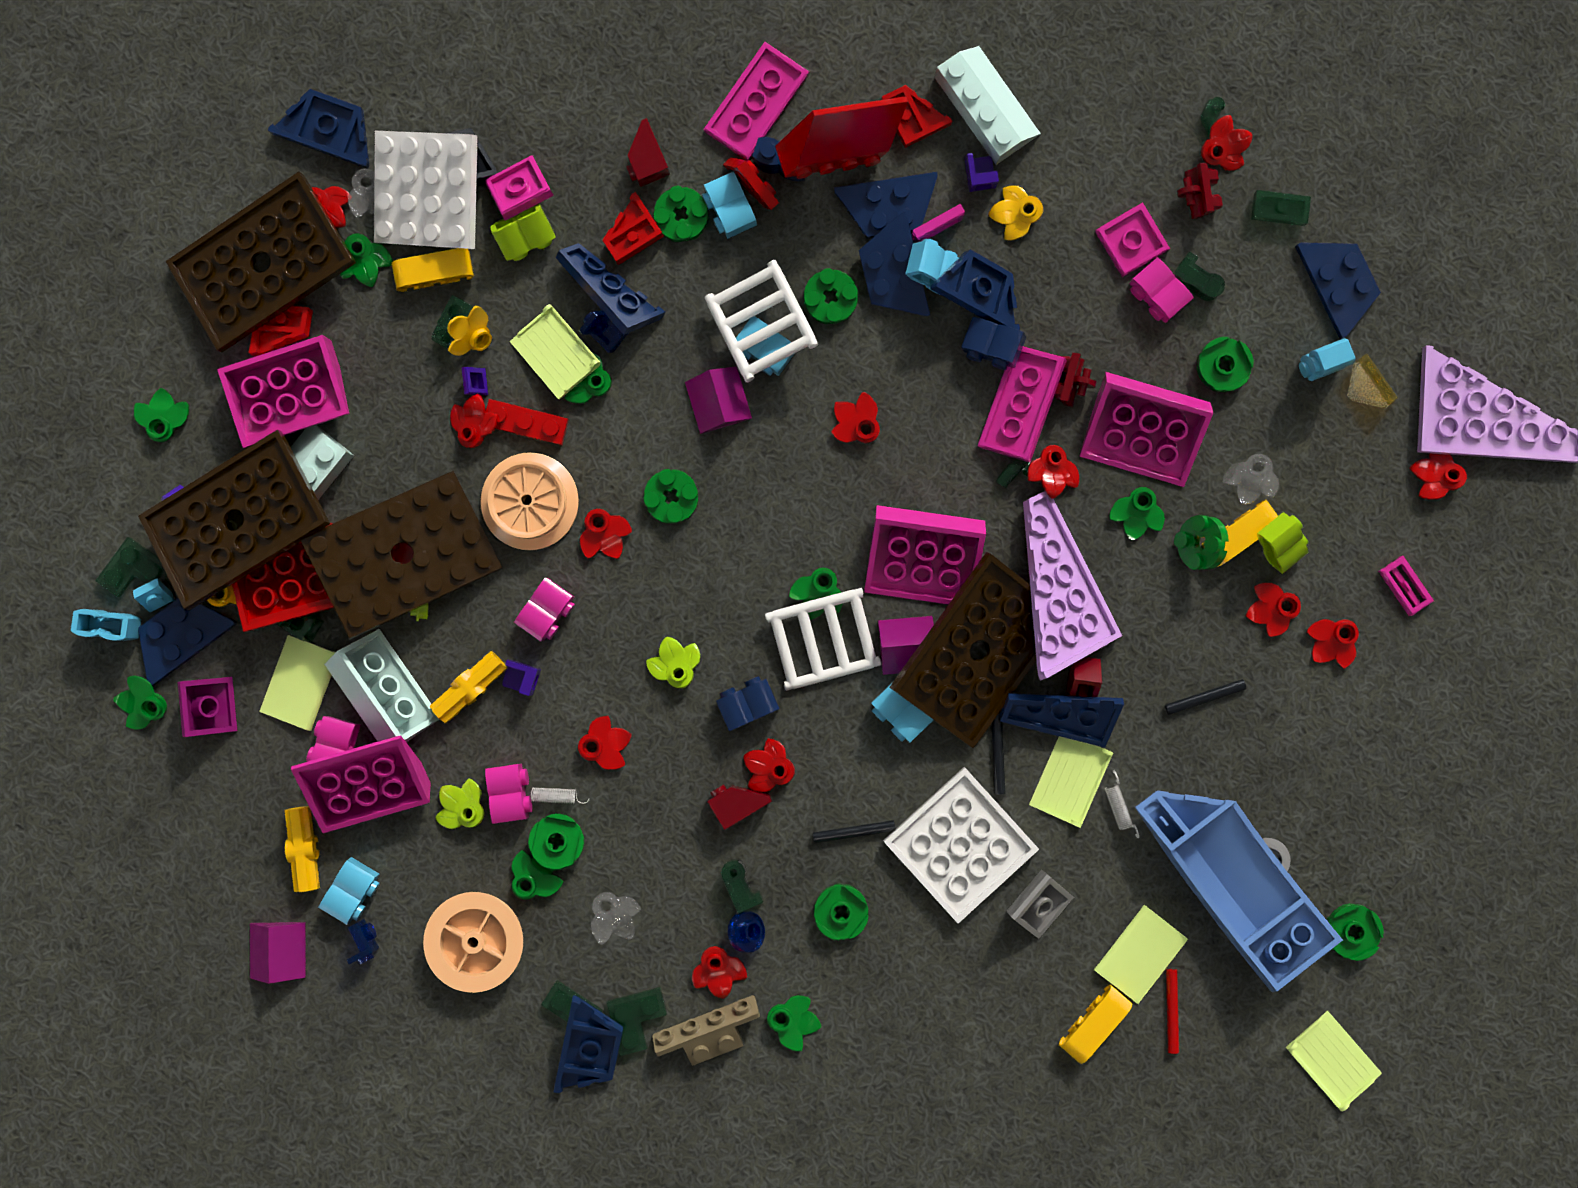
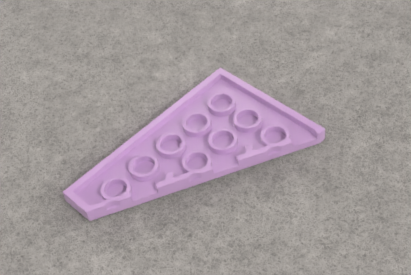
M1426 345L1422 347L1417 452L1578 463L1577 429L1569 428L1565 422L1543 413L1539 407L1523 398L1514 396L1508 389L1500 388L1487 380V377L1469 367L1462 366L1456 359L1448 358L1433 349V346Z
M1046 491L1023 502L1037 671L1040 681L1122 636L1054 499H1051Z

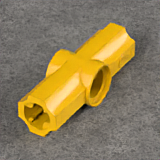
M490 651L473 668L467 669L450 684L451 687L430 705L432 712L444 723L449 722L466 705L469 706L474 703L478 695L484 694L487 691L486 688L508 668L493 651Z
M309 806L286 809L285 818L288 838L285 841V855L288 863H291L294 892L319 889L317 859L320 852L316 850L318 838L313 832L311 809Z

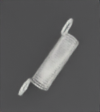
M1113 770V773H1115L1116 778H1118L1116 771ZM1116 785V786L1113 787V788H1116V789H1113V790H1116L1115 793H1117V794H1115V795H1118V796H1115V797H1118V798H1119L1118 800H1121V801H1117V802H1120V803H1121L1120 805H1123V806H1120V807L1113 806V805H1117V804L1111 803V802H1114V801H1110V800H1114V799H1110L1109 797H1111V796H1108V795H1112V794H1108V793H1112V792L1106 791L1107 797L1109 798L1108 800H1109V802H1110V805H1111V807H1112V810H1113V809H1116V808L1123 809L1122 812H1125V813H1122V814H1125V815H1122V816L1127 817V818H1125V819H1127V820H1124V821H1127V822H1128L1127 824L1132 825V821L1130 820L1131 818H1129V817H1130V816H1129V813H1127L1128 811H1127V807L1125 806L1126 804H1125V802L1123 801L1124 799H1123V797H1122V794H1120V793H1121V792H1120L1121 790L1118 789V788H1119V787H1118L1119 785ZM1113 810L1114 816H1115V817L1118 816V815H1115V814H1119V813H1115V812H1119V811ZM1117 822L1119 829L1127 827L1124 825H1119L1124 823ZM1136 830L1137 834L1135 835H1137L1136 837L1139 838L1138 830Z
M532 788L531 802L535 800V802L544 801V803L545 801L546 803H554V801L555 803H565L566 800V803L574 804L576 789L574 793L572 790L571 794L570 789L555 788L554 792L552 789L551 793L550 788H546L545 791L543 788Z

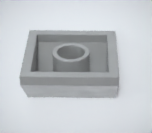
M1041 869L1007 909V913L1039 939L1074 897Z

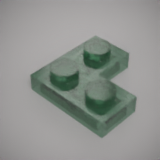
M131 537L125 539L95 580L116 597L122 596L135 577L145 584L156 578L164 584L168 578L159 558Z
M661 987L607 1001L610 1018L623 1026L619 1047L620 1056L648 1048L641 1022L667 1015Z

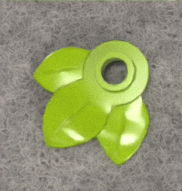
M665 637L660 645V657L648 659L646 661L647 668L657 680H667L675 688H685L693 680V669L700 662V651L695 643L683 648L677 640ZM678 670L684 671V675L681 678H675V673Z
M469 778L462 788L453 785L442 786L439 792V799L444 809L436 815L437 822L449 829H456L460 826L468 828L478 826L484 818V809L480 804L482 792L479 785ZM468 809H471L472 816L468 819L466 812Z

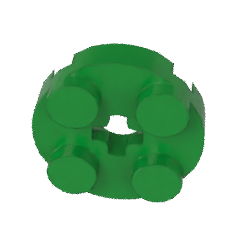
M673 186L657 200L654 208V219L667 239L674 242L688 241L700 236L706 228L708 209L703 197L695 190L687 187ZM685 208L688 218L686 220L681 218L677 221L675 219V210Z
M826 268L813 275L806 284L804 303L808 313L816 321L823 324H836L847 320L853 314L857 306L858 289L854 281L846 273ZM826 291H836L838 301L836 303L834 301H831L829 304L826 303L824 293Z
M1219 337L1203 347L1197 357V372L1201 381L1215 392H1231L1240 388L1248 381L1254 360L1250 349L1245 343L1240 340L1230 339V337ZM1220 358H1223L1225 361H1231L1228 372L1219 368Z
M664 469L656 473L648 481L644 491V502L649 513L658 521L667 524L679 523L688 519L695 512L698 505V490L693 479L680 470ZM674 488L677 490L676 496L679 499L677 502L671 501L668 504L665 502L667 497L663 493H665V490L671 492Z
M1207 515L1193 516L1182 525L1180 532L1176 533L1174 537V544L1178 548L1182 561L1192 570L1214 569L1226 557L1227 551H1224L1225 542H1229L1228 532L1224 524L1215 517ZM1205 537L1206 540L1203 543L1205 548L1203 549L1200 547V539Z
M551 814L533 826L528 844L533 858L541 866L551 870H562L573 866L580 858L584 850L585 839L581 827L571 817L563 814ZM556 834H560L564 845L554 850L549 840L550 838H555Z
M835 884L824 889L817 897L814 907L817 927L825 936L833 940H845L858 936L868 922V906L863 894L855 887L844 884ZM845 905L848 907L846 909L848 914L846 918L841 916L837 919L835 917L836 911L834 908L836 906L842 907Z
M1352 903L1345 904L1335 909L1326 919L1343 939V941L1332 948L1333 951L1342 957L1356 961L1364 960L1374 955L1379 949L1378 945L1380 939H1383L1384 934L1383 925L1377 914L1365 906ZM1352 925L1360 927L1361 930L1357 932L1358 937L1356 939L1353 936H1348V931Z

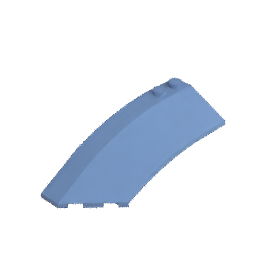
M1156 791L1135 807L1188 886L1271 992L1279 991L1343 941L1279 862L1241 810L1237 801Z

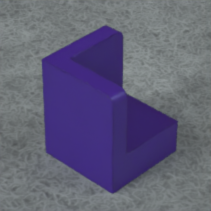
M973 153L967 154L965 167L969 192L995 189L999 183L998 171L993 169L992 157L973 158Z
M506 660L505 665L508 666V669L506 670L502 685L517 690L521 694L532 696L541 669L513 660Z

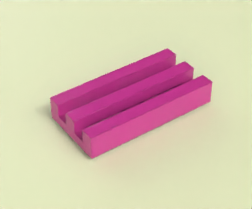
M961 204L914 229L911 235L914 243L929 239L962 221L965 211Z
M1404 556L1398 557L1395 561L1378 571L1408 616H1413L1434 601ZM1400 565L1424 601L1420 603L1407 581H1405L1397 569V566ZM1390 571L1396 577V579L1398 580V582L1400 583L1408 597L1411 599L1415 607H1412L1410 602L1407 600V598L1405 597L1397 583L1390 575Z

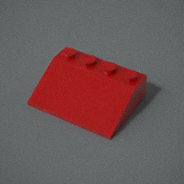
M907 97L812 110L775 146L785 178L796 176L797 179H802L815 172L825 175L839 168H842L843 171H848L856 168L858 165L865 164V167H871L880 163V158L889 152L908 103Z
M301 542L232 584L243 632L333 608Z

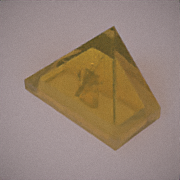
M1367 353L1354 362L1347 394L1351 401L1386 408L1398 398Z

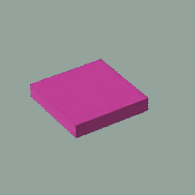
M532 155L485 179L505 221L554 196Z
M1143 202L1095 230L1122 277L1170 250Z

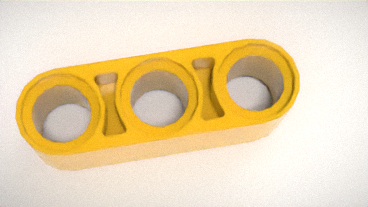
M464 248L402 258L392 262L396 290L401 292L407 291V288L414 287L415 290L434 286L433 283L440 282L442 285L458 282L460 278L467 277V280L474 277L469 249Z
M1266 499L1258 503L1256 508L1248 510L1235 519V523L1225 527L1228 532L1229 542H1225L1224 551H1227V554L1219 566L1228 562L1259 540L1257 533L1278 517Z
M1112 985L1104 988V994L1096 997L1086 1009L1087 1013L1085 1016H1080L1068 1030L1069 1034L1066 1038L1062 1037L1059 1042V1046L1080 1064L1085 1063L1132 1008V1003Z

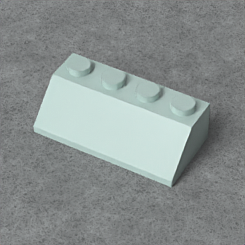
M979 46L960 51L937 67L934 78L996 165L1041 134Z
M317 425L306 428L290 447L318 500L354 456Z
M380 629L338 650L324 664L378 742L400 735L408 742L439 720L430 708V701Z

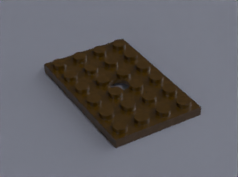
M299 171L169 258L166 263L216 350L224 352L356 264V261L307 179ZM260 253H266L271 259L270 267L265 272L258 273L253 268L256 262L255 257Z
M278 429L138 515L183 608L189 611L299 544L301 540L312 536L330 524L285 436ZM240 510L244 515L243 525L239 529L231 531L226 526V523L229 521V513Z
M454 471L333 523L312 536L301 540V544L349 639H353L502 569ZM400 543L409 545L413 550L412 560L406 564L395 562L391 556V550L395 545Z
M986 552L889 688L967 745L974 748L1003 708L1008 694H1013L1037 660L1030 584L991 553ZM978 640L985 641L987 654L981 660H973L970 656V647Z

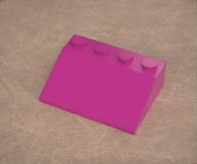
M323 335L217 369L243 448L250 447L277 429L283 435H287L349 414L340 365L332 341Z
M1105 372L1096 397L1080 457L1184 487L1213 416L1211 402Z
M877 505L864 592L949 604L982 558L986 537L985 521Z
M401 735L291 766V771L322 833L430 803V780L422 762Z

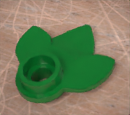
M356 233L346 238L344 243L356 264L340 274L342 279L355 275L362 284L373 287L378 277V267L392 266L393 260L390 253L383 245L371 243L363 234ZM355 242H359L362 245V251L359 253L353 250Z
M594 354L601 362L600 366L565 395L564 398L567 401L577 404L586 403L593 396H602L610 390L612 385L611 377L603 370V363L598 355ZM601 378V383L598 386H594V380Z
M163 388L156 391L149 405L145 403H135L134 405L135 420L146 428L149 438L156 442L169 440L173 436L174 429L184 425L189 415L188 403L178 402L175 404L172 396ZM163 424L165 426V430L163 433L159 434L157 432L158 425Z
M1147 487L1136 488L1129 497L1118 499L1111 508L1109 516L1112 521H1123L1125 533L1130 540H1135L1142 536L1148 527L1161 531L1165 521L1163 511L1156 505L1155 493ZM1139 496H1144L1147 499L1145 506L1138 504Z
M818 568L811 576L797 579L790 589L789 597L795 600H803L802 603L838 594L841 591L836 587L837 577L835 573L828 568ZM821 576L827 577L828 583L826 586L819 585L818 579ZM843 604L835 605L836 613L840 612ZM824 609L809 612L810 620L820 616Z
M129 676L127 678L129 689L121 692L113 699L122 710L129 714L126 720V727L131 729H143L148 726L151 720L160 719L167 711L165 699L154 692L149 681L140 676ZM151 702L156 705L157 710L152 709Z
M521 850L513 859L512 871L515 878L512 882V890L518 898L527 900L535 895L548 897L562 886L563 880L553 875V870L541 866L534 858L531 859L525 851ZM524 880L529 881L531 884V888L528 891L522 888Z
M803 995L792 996L785 1004L773 1006L767 1015L768 1025L772 1030L778 1032L781 1044L794 1051H802L803 1035L813 1033L821 1028V1023L817 1016L808 1011L811 999ZM783 1013L786 1016V1020L778 1022L776 1015Z

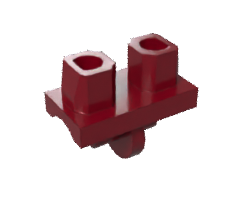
M1199 163L1195 168L1185 171L1184 187L1177 190V196L1179 198H1186L1187 206H1190L1192 219L1201 218L1223 207L1222 197L1219 194L1212 195L1211 187L1216 185L1219 180L1218 170L1208 168L1207 163Z
M1072 352L1071 357L1061 356L1067 360L1062 374H1066L1064 383H1058L1053 397L1069 407H1073L1076 392L1079 396H1085L1087 388H1095L1096 381L1090 379L1092 370L1088 368L1083 369L1085 360L1080 358L1081 354Z

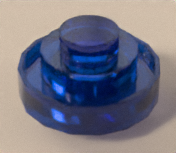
M752 911L739 912L730 920L728 938L735 950L739 952H754L763 944L765 926L758 914Z

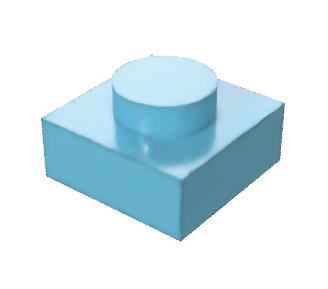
M158 578L133 590L134 599L149 612L174 601L172 592Z

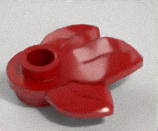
M1231 115L1223 116L1211 126L1210 139L1203 144L1201 156L1209 165H1220L1228 171L1237 170L1244 165L1241 153L1250 146L1252 133L1244 129L1234 130ZM1217 146L1219 153L1217 156H1214L1213 149Z
M331 186L324 190L312 187L335 228L345 227L346 219L341 207L352 200V196L345 189L337 186Z
M862 392L856 405L850 402H835L834 412L840 424L836 425L831 433L839 441L849 443L858 440L862 443H870L878 437L880 432V426L876 420L878 407L869 394ZM863 425L871 427L869 434L866 435L861 432Z
M475 394L467 399L463 407L456 404L452 407L450 421L452 427L458 432L460 444L466 448H475L482 444L485 436L494 431L498 421V414L486 413L482 396Z
M1058 445L1045 447L1040 454V458L1032 461L1028 467V481H1041L1044 490L1051 499L1060 495L1066 485L1072 488H1077L1079 485L1077 467L1067 460L1065 451ZM1052 453L1057 456V462L1051 459Z
M1430 453L1429 459H1421L1410 466L1413 474L1425 482L1419 492V497L1424 499H1441L1449 490L1461 488L1467 480L1465 469L1459 464H1455L1450 454ZM1448 473H1455L1457 475V479L1454 480L1449 478Z
M593 509L585 517L586 530L580 537L581 549L587 558L593 557L599 550L607 556L619 558L623 550L621 537L630 534L632 528L628 521L621 516H610L603 509ZM597 517H601L604 521L603 525L599 528L594 526V520Z
M1261 583L1255 585L1254 590L1259 600L1249 607L1246 617L1254 623L1266 624L1267 634L1270 637L1283 634L1289 627L1290 619L1295 618L1301 610L1299 598L1292 593H1284L1277 584ZM1284 601H1288L1290 603L1291 607L1289 611H1284L1282 609V603Z
M1323 619L1309 626L1307 629L1308 635L1317 640L1312 649V659L1314 662L1322 663L1336 659L1342 668H1346L1354 661L1356 657L1354 643L1359 636L1358 628L1354 622L1346 619L1337 622ZM1342 628H1345L1348 631V636L1346 638H1342L1340 636V630Z
M602 716L592 721L588 734L579 741L578 751L584 759L589 761L596 760L604 769H618L625 766L624 758L619 751L625 748L632 735L625 729L611 728L609 716ZM589 742L596 743L597 750L595 752H590L587 749Z
M768 738L765 742L764 751L752 750L743 756L746 767L753 773L748 787L754 791H770L777 784L784 785L789 783L794 777V765L786 758L785 748L777 740ZM779 766L784 768L782 776H779L776 772Z
M717 946L709 947L703 952L701 963L692 972V982L695 988L708 986L710 992L721 999L729 995L732 989V981L747 978V971L742 961L737 957L728 956L725 950ZM712 959H718L720 961L718 964L715 965L710 963Z

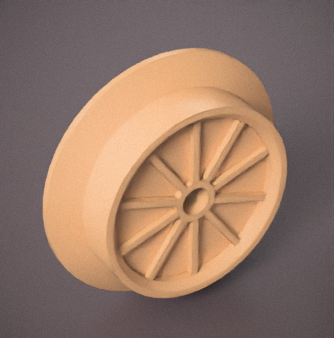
M521 453L500 462L488 475L481 493L482 515L490 531L503 543L521 550H538L555 544L570 530L578 512V491L570 473L555 459L538 453ZM531 496L532 502L526 505L525 499Z
M466 892L449 898L433 912L424 933V953L429 967L444 984L463 992H483L500 985L514 972L523 951V932L517 916L502 900L486 893ZM472 937L478 940V944L472 941Z

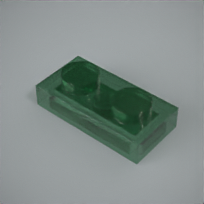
M1257 190L1254 192L1251 220L1305 226L1308 224L1311 197Z
M558 980L541 1004L566 1022H568L573 995L578 996L600 1012L603 1010Z

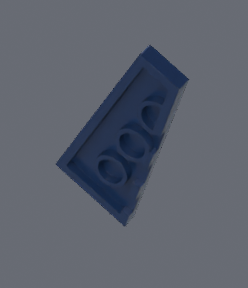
M578 243L558 251L556 259L623 335L659 321L665 315L666 311L661 307L654 308L646 302L648 297L640 291L635 293L625 285L626 280L619 274L615 275L605 269L606 264Z
M1008 694L1000 714V722L1105 748L1122 711L1124 701L1123 698Z

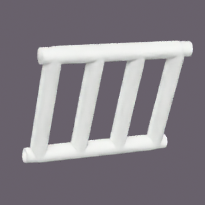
M776 260L770 261L767 264L768 267L717 295L714 296L711 293L704 297L745 382L752 381L755 378L754 375L806 347L812 349L818 346L815 335ZM773 277L779 291L728 318L725 317L720 307L721 304ZM785 300L791 314L737 342L731 328ZM795 323L797 324L803 337L750 365L748 364L743 354L744 350Z
M862 588L765 613L766 620H768V623L771 622L787 681H784L786 691L882 665L879 656L875 655L861 601V598H863ZM851 602L865 659L849 663L835 610V605ZM820 609L825 611L839 664L837 667L823 670L808 615L809 612ZM798 616L813 672L800 677L796 675L782 623L783 619Z

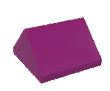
M737 367L708 370L685 382L700 434L752 419Z
M932 616L878 620L883 675L901 672L933 627Z
M232 677L178 682L183 737L237 731Z
M306 922L250 923V979L270 984L306 977Z

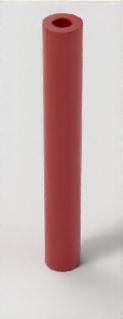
M1166 969L1168 1053L1178 1054L1177 969Z

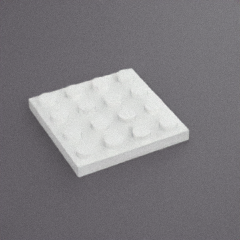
M375 131L374 243L475 249L477 135Z
M965 767L883 840L957 923L961 922L1039 850Z

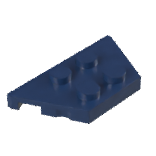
M309 89L297 104L292 105L285 112L287 114L276 125L272 124L268 128V132L272 135L366 169L369 168L364 110L357 105Z
M937 172L835 187L834 193L867 239L876 236L902 212H906L910 232L923 224L938 174Z
M902 212L859 250L871 304L929 316L930 312L923 284L910 279L906 275L913 240L906 212Z
M1301 242L1295 248L1341 340L1350 333L1381 292L1358 244Z
M970 249L964 252L931 285V290L977 316L999 325L1020 330L1019 324H1015L1013 309L1017 308V302L1013 291L1015 287L1013 274Z
M179 598L138 628L147 681L151 683L152 687L237 625V622L202 604L190 611L183 608Z
M574 995L572 997L553 1093H560L563 1091V1088L578 1085V1088L589 1086L594 1082L601 1083L612 1080L620 1047L623 1026Z

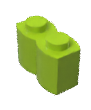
M540 203L506 221L502 219L490 226L491 232L507 261L512 259L514 261L521 260L528 255V251L531 249H544L551 245L552 240L556 238Z
M1284 512L1257 533L1259 542L1264 548L1263 552L1266 559L1281 574L1308 554V540L1301 531L1303 528L1302 523L1294 515L1289 517Z

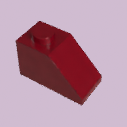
M645 118L640 123L627 155L630 165L626 166L632 182L637 180L640 187L670 175L667 163L648 119Z
M1084 657L1071 664L1065 696L1098 697L1102 685L1101 659Z
M723 784L710 792L712 797L707 801L725 830L772 802V798L766 793L734 785L726 788Z

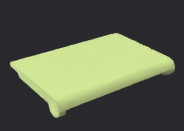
M551 304L545 306L540 315L510 340V343L559 400L601 364Z
M288 635L259 712L312 731L332 676L324 664L336 652Z
M1059 736L1029 805L1081 828L1113 752L1096 745Z
M1143 905L1094 970L1139 1004L1188 939L1151 909Z
M1328 1011L1286 1047L1340 1111L1348 1109L1349 1104L1382 1074Z

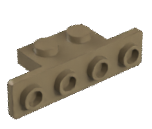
M755 996L741 999L654 1033L652 1038L656 1055L661 1056L683 1047L693 1066L742 1047L743 1041L736 1026L760 1017Z

